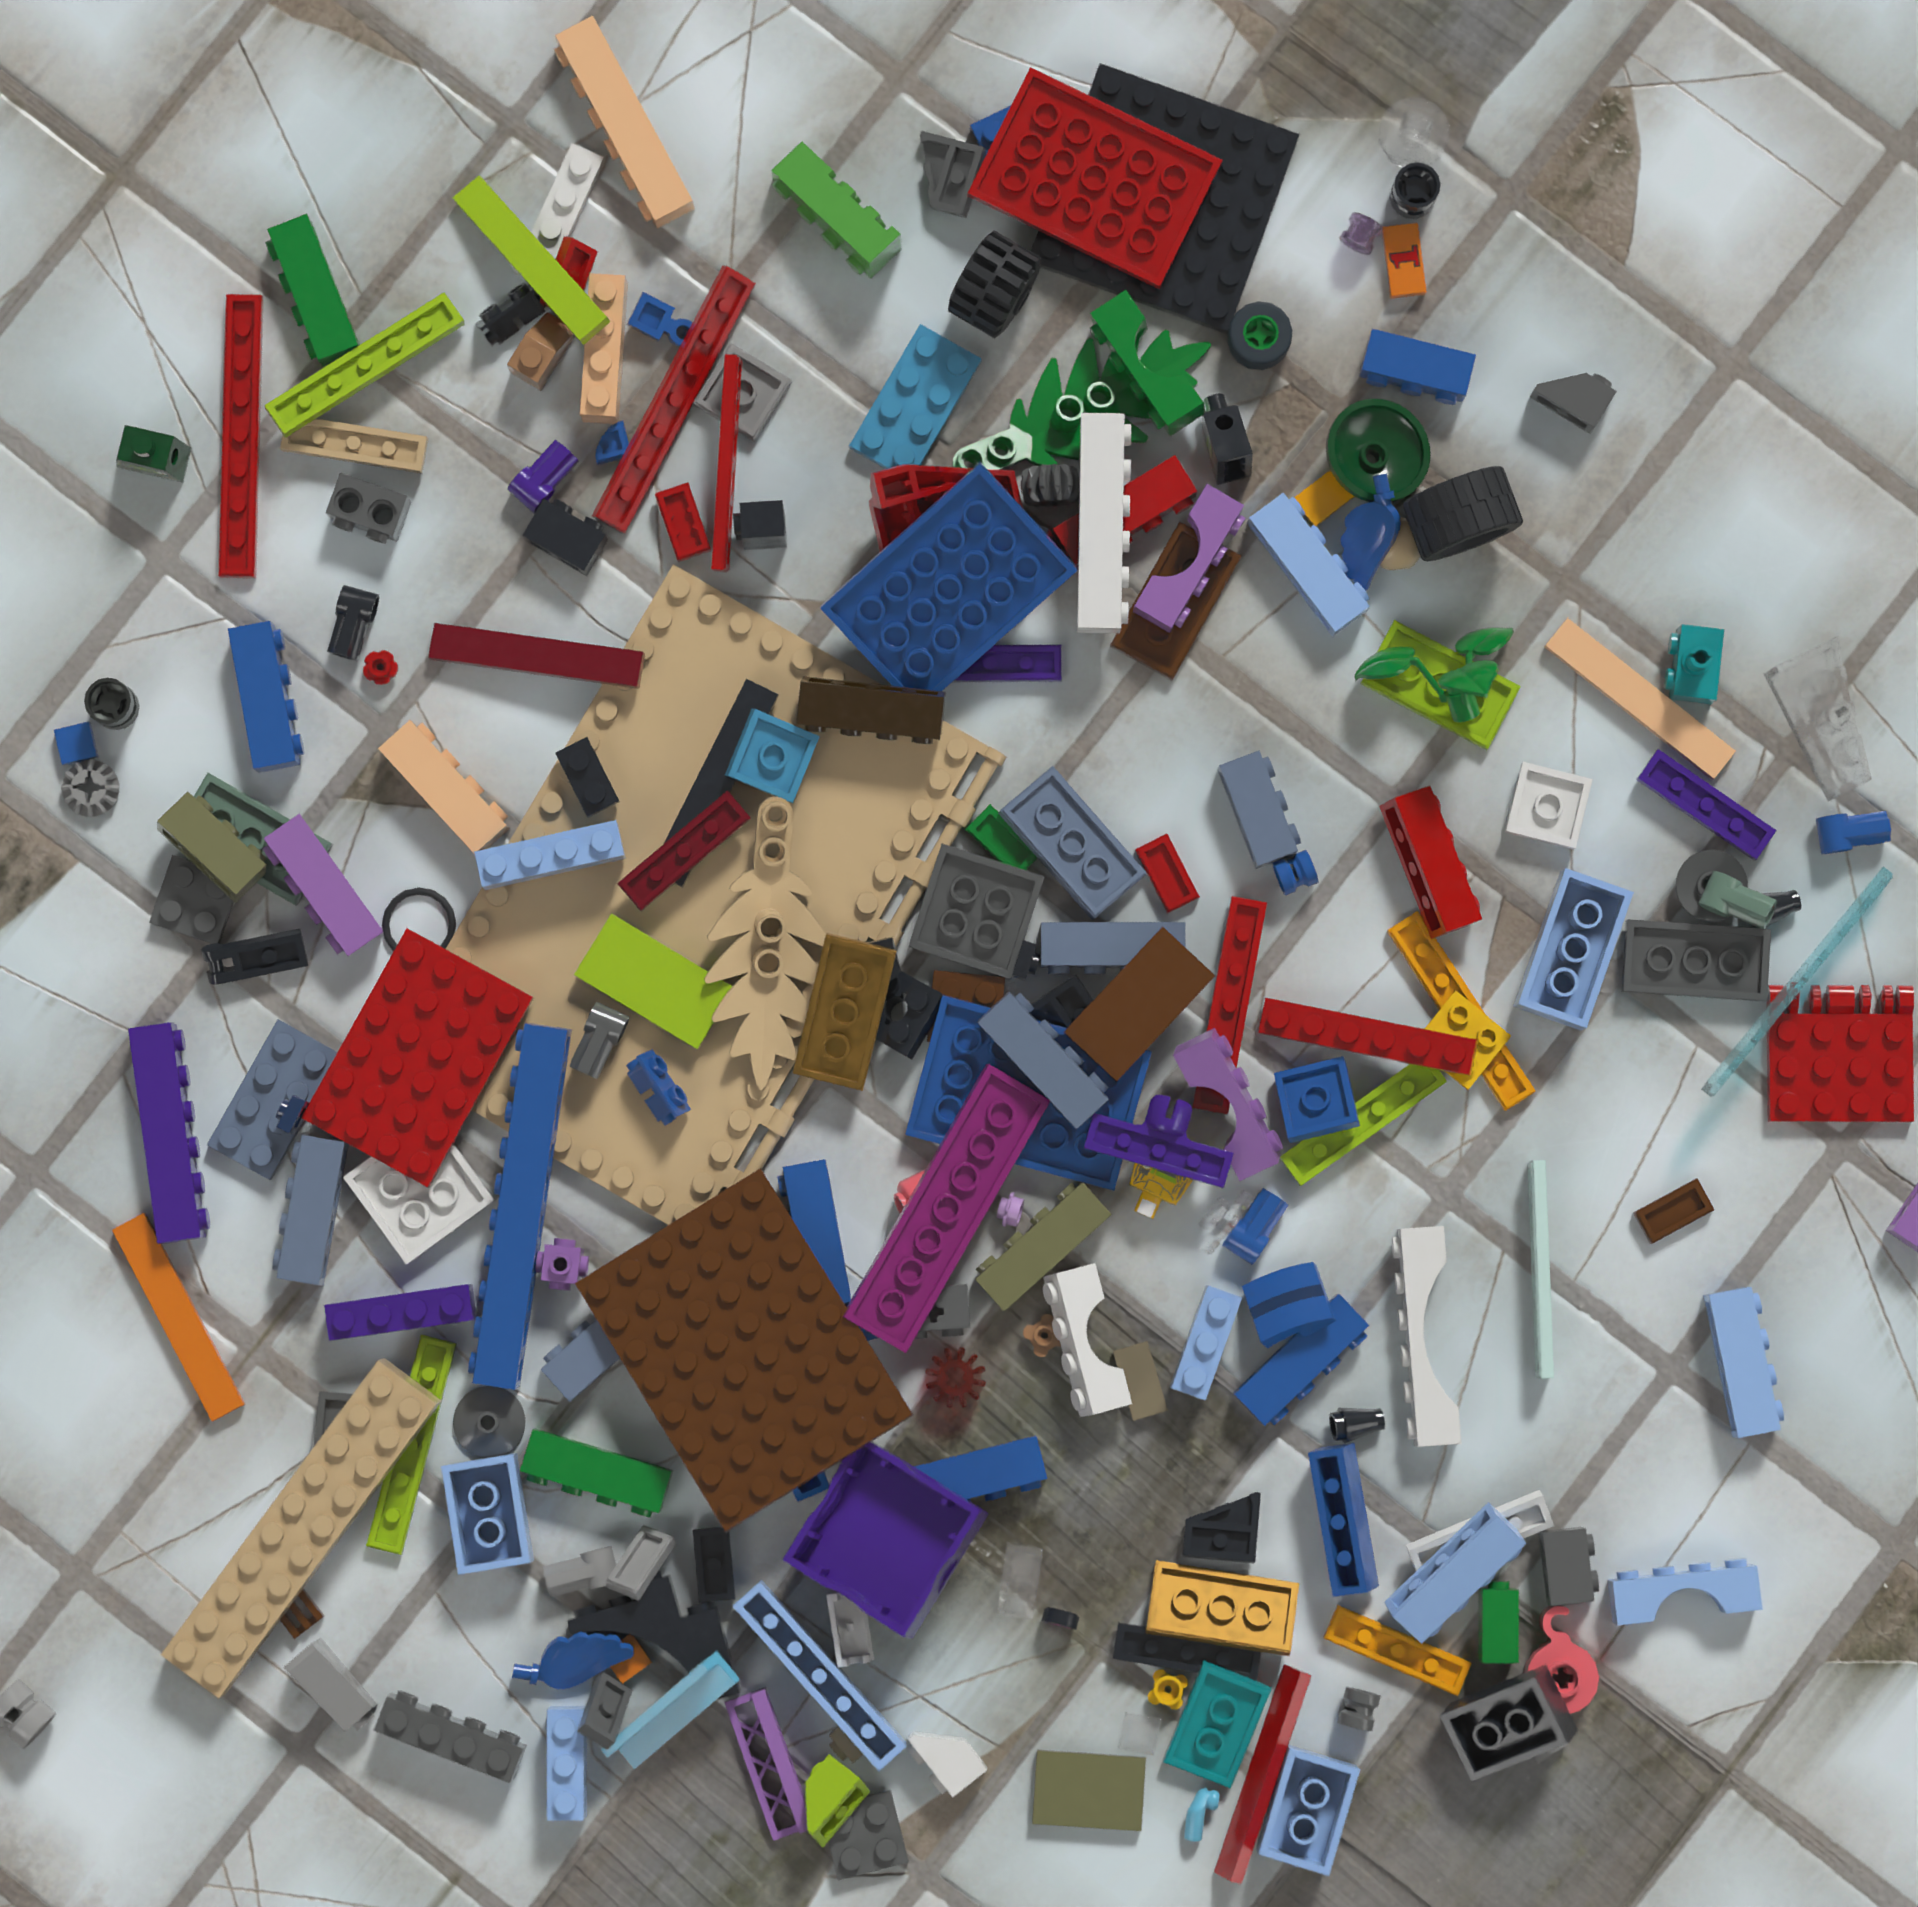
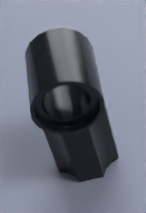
M343 585L336 605L335 614L337 619L328 646V653L358 661L368 625H372L377 613L379 594Z

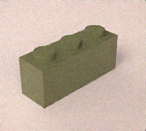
M187 791L157 820V830L230 899L237 903L266 874V864L264 863L266 858L254 845L250 844L247 847L237 837L240 834L230 822L224 820L221 823L212 814L214 809L203 797L198 795L195 798Z

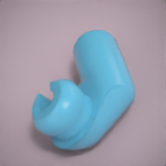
M1203 1788L1196 1793L1186 1814L1184 1833L1186 1840L1193 1842L1202 1840L1205 1809L1213 1811L1218 1809V1791H1208L1207 1788Z

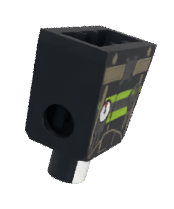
M1222 393L1206 397L1204 404L1207 412L1202 414V431L1216 484L1221 485L1251 477L1253 453L1238 406H1227L1225 396Z

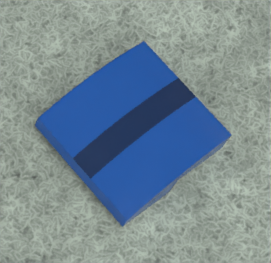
M1314 1262L1280 1269L1242 1286L1260 1342L1267 1349L1297 1332L1306 1338L1336 1321L1317 1265Z

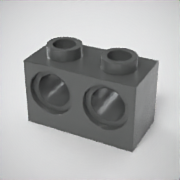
M340 473L325 513L333 520V526L348 532H352L354 527L367 531V538L386 544L387 539L395 542L398 541L411 501L406 495ZM349 497L358 498L359 507L356 511L352 513L342 511V503L345 499ZM385 508L393 511V518L388 524L380 525L376 523L375 517L378 511Z

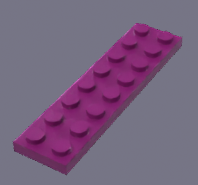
M985 1065L849 1302L847 1310L843 1315L844 1318L902 1352L907 1353L1050 1102L1049 1099L992 1065Z

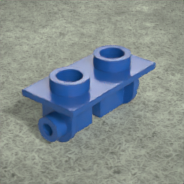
M653 1049L636 1056V1059L626 1065L629 1070L627 1075L640 1095L650 1088L653 1090L654 1094L646 1099L645 1102L658 1122L662 1121L664 1126L676 1120V1117L691 1110L687 1104L685 1092L681 1087L675 1085L667 1073L668 1068L665 1061L655 1054Z

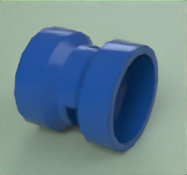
M1307 850L1295 853L1294 858L1290 860L1280 859L1272 862L1275 876L1285 896L1296 892L1299 886L1306 885L1309 887L1319 883L1315 867Z

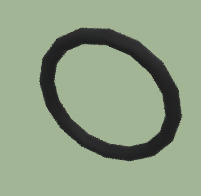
M418 887L404 890L391 900L384 911L382 928L384 938L392 951L395 950L397 943L391 936L389 926L391 913L398 903L407 897L415 895L429 896L435 899L447 912L448 932L440 945L446 949L455 934L456 919L454 910L445 897L434 890Z

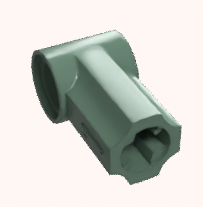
M1713 871L1698 904L1723 917L1730 915L1765 930L1772 919L1777 900L1742 886L1743 884L1729 875Z

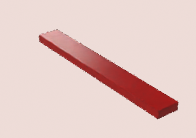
M722 265L600 498L592 517L620 533H626L756 284L755 282L727 265Z
M226 294L219 542L220 578H256L264 298L262 295Z

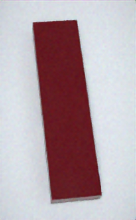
M727 790L617 884L642 912L750 821L751 817Z

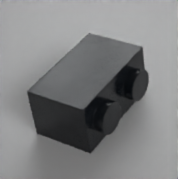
M543 499L522 535L524 540L587 576L608 541L606 534L602 532L604 526L587 516L584 521L571 514L574 509L558 499H555L553 503Z
M783 500L739 503L740 513H733L734 534L736 535V541L742 540L744 550L787 548Z

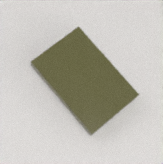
M1037 1749L1032 1824L1142 1831L1146 1757Z

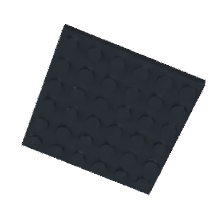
M1099 63L1088 93L1089 96L1222 159V164L1160 289L1040 231L1037 233L1031 252L1041 257L1040 268L1116 295L1126 290L1135 302L1228 334L1230 322L1236 313L1300 134Z

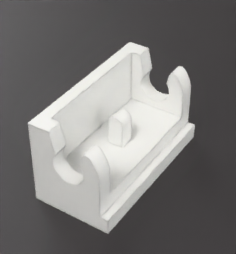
M837 1591L828 1592L827 1602L837 1668L855 1663H868L874 1660L868 1614L860 1610L854 1602Z

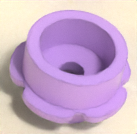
M1013 1192L1010 1193L1009 1199L1002 1197L998 1207L997 1218L1002 1219L1003 1227L1007 1225L1017 1227L1021 1218L1024 1199L1014 1197L1015 1193Z

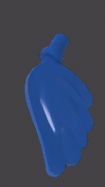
M1387 473L1373 476L1376 494H1374L1375 501L1364 503L1350 511L1344 520L1347 529L1340 539L1341 545L1344 548L1342 559L1348 568L1345 574L1349 579H1354V584L1358 582L1365 591L1369 589L1378 567L1395 543L1400 531L1401 519L1391 502V498H1394L1395 495L1394 490L1390 491Z
M578 1632L570 1638L559 1636L547 1645L542 1653L540 1664L533 1663L532 1666L514 1663L512 1678L528 1680L529 1684L536 1685L538 1680L555 1689H568L582 1684L615 1664L632 1658L634 1648L629 1643H621L617 1635L604 1636L599 1633L588 1635L584 1632Z

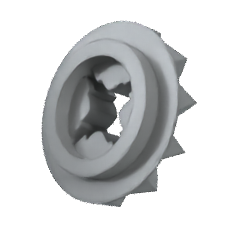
M89 759L76 762L69 771L65 772L61 786L64 802L72 811L82 816L95 817L106 813L114 806L119 795V781L115 772L107 764L97 760ZM91 773L93 783L105 787V789L93 791L89 803L86 792L76 789V786L87 784Z

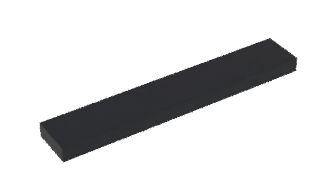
M745 680L664 843L727 790L731 793L737 780L725 776V773L751 709H757L770 715L779 694L751 680ZM692 869L675 884L683 888Z

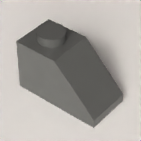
M1588 373L1539 383L1529 397L1590 434L1617 391L1611 388L1612 383L1599 374L1591 376Z

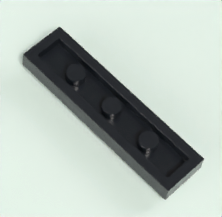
M1118 1622L1113 1659L1196 1673L1199 1672L1204 1660L1257 1681L1261 1652L1145 1633L1146 1626Z

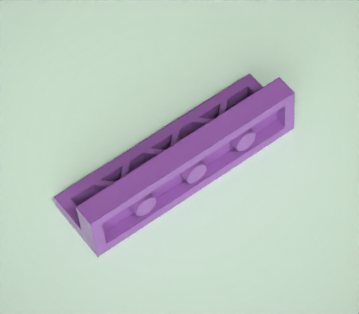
M766 1687L725 1701L728 1715L773 1841L796 1832H806V1799ZM753 1700L758 1714L754 1727L739 1721L735 1706ZM759 1723H761L764 1732L757 1729ZM742 1728L751 1732L747 1741ZM754 1734L765 1738L768 1742L770 1753L766 1762L752 1756L748 1746ZM772 1757L774 1759L776 1767L769 1764ZM754 1762L763 1766L759 1775ZM767 1768L778 1773L783 1786L778 1796L765 1791L761 1784V1779ZM784 1791L786 1793L788 1801L781 1798ZM766 1797L775 1801L772 1809H770ZM779 1803L791 1808L796 1824L780 1830L777 1829L773 1815Z

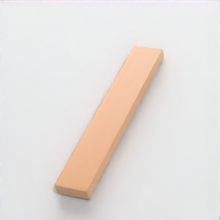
M1569 618L1563 622L1544 646L1711 780L1718 775L1736 752Z

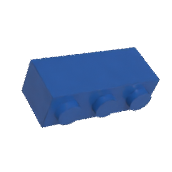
M1372 329L1368 338L1359 377L1366 378V383L1372 386L1385 388L1387 384L1401 387L1400 391L1408 395L1421 396L1422 393L1434 395L1435 400L1440 403L1455 405L1456 401L1463 402L1466 397L1476 354Z

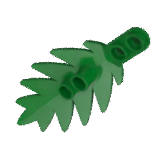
M1164 330L1149 345L1140 361L1147 369L1159 375L1177 376L1184 374L1193 388H1195L1198 381L1186 370L1205 355L1210 349L1211 344L1210 342H1198L1173 349L1170 333L1168 330ZM1089 337L1073 365L1064 396L1057 359L1051 358L1035 388L1027 417L1023 401L1018 398L1011 412L1009 429L959 449L953 457L952 467L967 468L963 463L971 462L976 466L981 462L986 469L1003 470L1024 460L1036 466H1042L1043 464L1057 465V461L1049 454L1080 460L1081 413H1120L1129 417L1150 419L1147 412L1151 408L1144 399L1139 402L1128 386L1131 379L1125 371L1119 373L1116 370L1109 356L1100 379L1094 341ZM1125 418L1124 424H1131V443H1146L1148 435ZM1002 449L1006 455H998L994 450Z

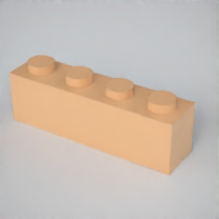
M589 273L588 296L608 317L610 323L584 345L580 416L582 421L586 423L615 424L619 422L628 283L625 275Z
M409 720L378 749L473 853L488 849L510 829L504 823L508 816L495 801L488 805L479 796L485 790L471 775L464 779L457 772L456 768L460 763L447 749L441 753L432 744L436 737L423 723L416 727Z

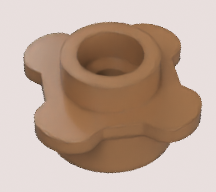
M1049 1314L1043 1315L1038 1323L1025 1326L1023 1330L1024 1338L1030 1340L1034 1346L1033 1352L1038 1357H1045L1048 1354V1350L1055 1346H1061L1060 1340L1055 1337L1052 1328L1054 1317ZM1046 1332L1048 1334L1047 1339H1042L1041 1333Z

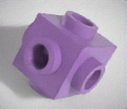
M554 1238V1245L545 1244L544 1251H538L536 1273H542L541 1281H549V1289L570 1291L571 1284H575L581 1280V1277L587 1276L589 1256H584L583 1248L575 1247L576 1240ZM559 1257L567 1260L568 1265L564 1271L555 1269L554 1262Z

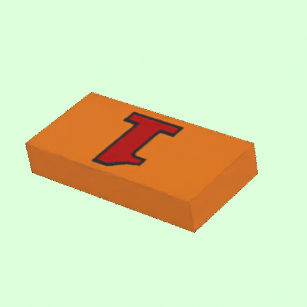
M1418 223L1382 227L1390 299L1426 295L1427 290Z

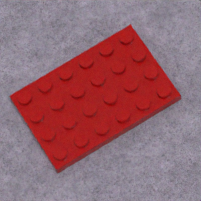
M1030 67L967 196L1160 289L1222 164V159Z
M406 928L301 1118L429 1188L534 997Z

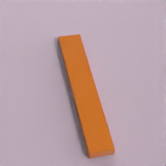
M142 1213L112 1229L211 1421H216L244 1406L245 1402L162 1244H157L156 1231L147 1214Z

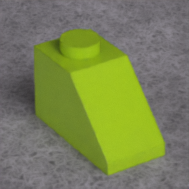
M830 1754L813 1767L810 1777L805 1782L807 1831L821 1847H824L870 1793V1790L861 1778Z

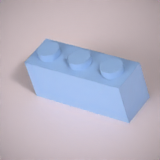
M1209 1285L1205 1286L1169 1388L1206 1401L1242 1297Z
M550 1706L547 1709V1821H580L587 1817V1737L577 1732L586 1706Z

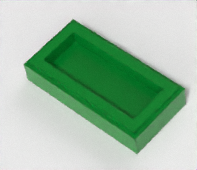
M991 804L965 829L996 861L1027 870L1038 859Z

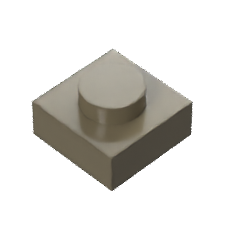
M839 1726L830 1732L829 1736L833 1741L829 1746L842 1761L848 1757L854 1763L863 1755L860 1749Z

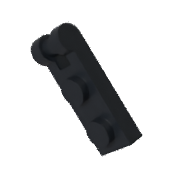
M301 928L225 944L213 943L201 949L203 960L208 962L210 970L207 971L209 983L212 985L308 966ZM232 958L234 966L226 967L223 965L222 960Z

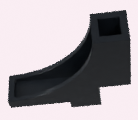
M658 1570L639 1601L636 1599L631 1601V1598L626 1595L608 1600L610 1604L608 1608L596 1611L595 1605L576 1609L574 1610L575 1617L567 1620L571 1635L589 1631H616L643 1638L668 1652L688 1673L717 1651L736 1674L718 1607L709 1608L708 1603L704 1602L686 1608L688 1615L682 1616L671 1574L662 1576L661 1570ZM739 1681L718 1699L740 1693Z

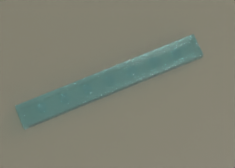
M1884 866L1706 1081L1701 1089L1710 1097L1718 1093L1893 878L1892 872Z

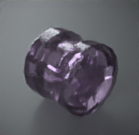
M1353 212L1349 218L1350 225L1346 231H1342L1339 240L1356 252L1370 255L1374 249L1373 241L1375 237L1381 235L1383 227L1372 218Z

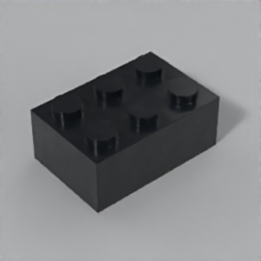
M1546 1664L1453 1701L1440 1714V1718L1471 1782L1564 1746L1570 1742L1578 1731Z

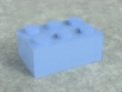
M517 1453L441 1466L458 1575L533 1562V1549Z
M1288 1745L1257 1843V1853L1329 1876L1359 1776V1767Z

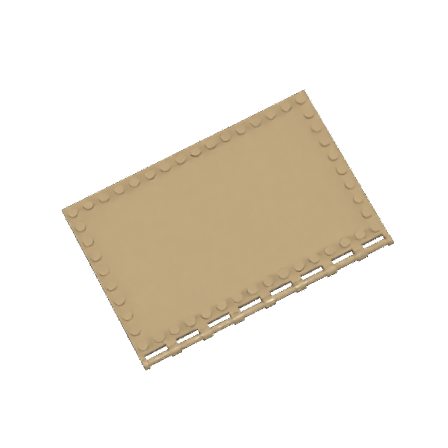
M674 564L623 648L643 651L645 653L640 688L602 684L565 746L567 747L588 737L620 802L587 818L559 760H557L508 844L616 820L619 825L626 859L485 890L481 888L446 947V950L534 997L472 1111L509 1132L510 1123H505V1111L507 1102H513L515 1087H510V1076L513 1065H519L520 1051H515L518 1030H524L525 1023L572 1029L553 1158L667 1225L718 1195L723 1186L729 1188L761 1168L762 1170L780 1137L785 1138L795 1121L792 1117L814 1079L799 1076L779 1110L771 1104L794 1067L796 1060L775 1055L772 1072L765 1089L759 1090L752 1071L750 1053L737 1057H731L729 1054L734 1037L747 1014L714 1022L699 1049L696 1050L574 976V973L611 913L708 972L718 958L738 938L746 933L736 934L715 941H709L707 935L723 913L740 896L748 891L731 892L730 885L743 873L753 869L757 811L765 799L775 797L740 781H736L730 794L751 817V820L692 869L683 888L676 884L672 885L641 912L617 884L664 844L746 679L779 694L770 713L771 716L804 729L805 725H798L796 722L800 681L803 676L880 684ZM944 720L940 740L933 739V744L914 743L911 741L912 737L899 735L897 740H882L876 738V733L862 732L861 736H846L840 734V729L826 728V732H811L820 737L794 802L789 803L794 813L789 871L797 875L811 890V896L791 893L809 910L825 935L830 933L862 942H867L868 938L875 941L893 936L896 948L904 934L901 930L928 887L941 844L944 843L951 846L961 828H966L976 811L974 806L997 766L1001 767L1007 757L1001 752L985 745ZM978 754L984 757L985 760L960 800L952 795L975 755ZM773 808L768 816L771 820H778L782 813L780 809ZM940 815L949 819V822L924 862L916 856ZM770 844L766 848V854L769 856H774L779 851V847L776 844ZM906 877L912 880L913 883L888 924L880 918L902 880ZM790 934L818 966L823 946ZM745 974L723 979V981L733 986ZM786 975L796 985L809 1004L814 985ZM596 1002L630 1017L621 1040L617 1046H613L598 1080L569 1067L575 1051L585 1032L583 1029ZM781 1015L789 1030L797 1055L804 1024ZM652 1049L655 1054L665 1061L668 1068L667 1073L675 1085L681 1087L685 1092L687 1104L691 1108L689 1112L676 1117V1120L664 1126L662 1121L658 1122L645 1102L646 1099L654 1094L653 1090L650 1088L640 1095L627 1075L629 1070L626 1065L636 1059V1056ZM761 1124L768 1128V1131L746 1169L742 1172L736 1169L735 1166Z

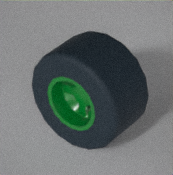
M1257 301L1245 305L1235 313L1229 325L1227 343L1231 355L1239 364L1248 369L1264 370L1274 367L1284 359L1291 345L1293 330L1288 316L1281 308L1269 302Z

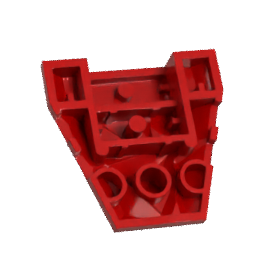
M902 464L871 473L870 490L872 498L869 500V508L880 552L973 468ZM987 469L1023 508L1015 471Z

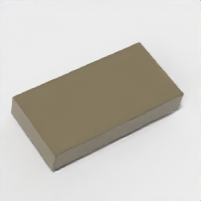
M1148 1341L1112 1351L1117 1368H1121L1124 1371L1132 1404L1128 1405L1132 1420L1135 1421L1168 1411Z

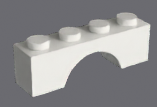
M1096 1264L1044 1276L1043 1294L1046 1302L1051 1305L1054 1317L1052 1321L1055 1337L1060 1340L1063 1351L1061 1357L1064 1372L1069 1375L1073 1389L1071 1390V1401L1074 1408L1079 1412V1416L1094 1415L1131 1405L1132 1401L1123 1369L1109 1366L1099 1360L1091 1350L1087 1339V1322L1090 1313L1104 1299Z

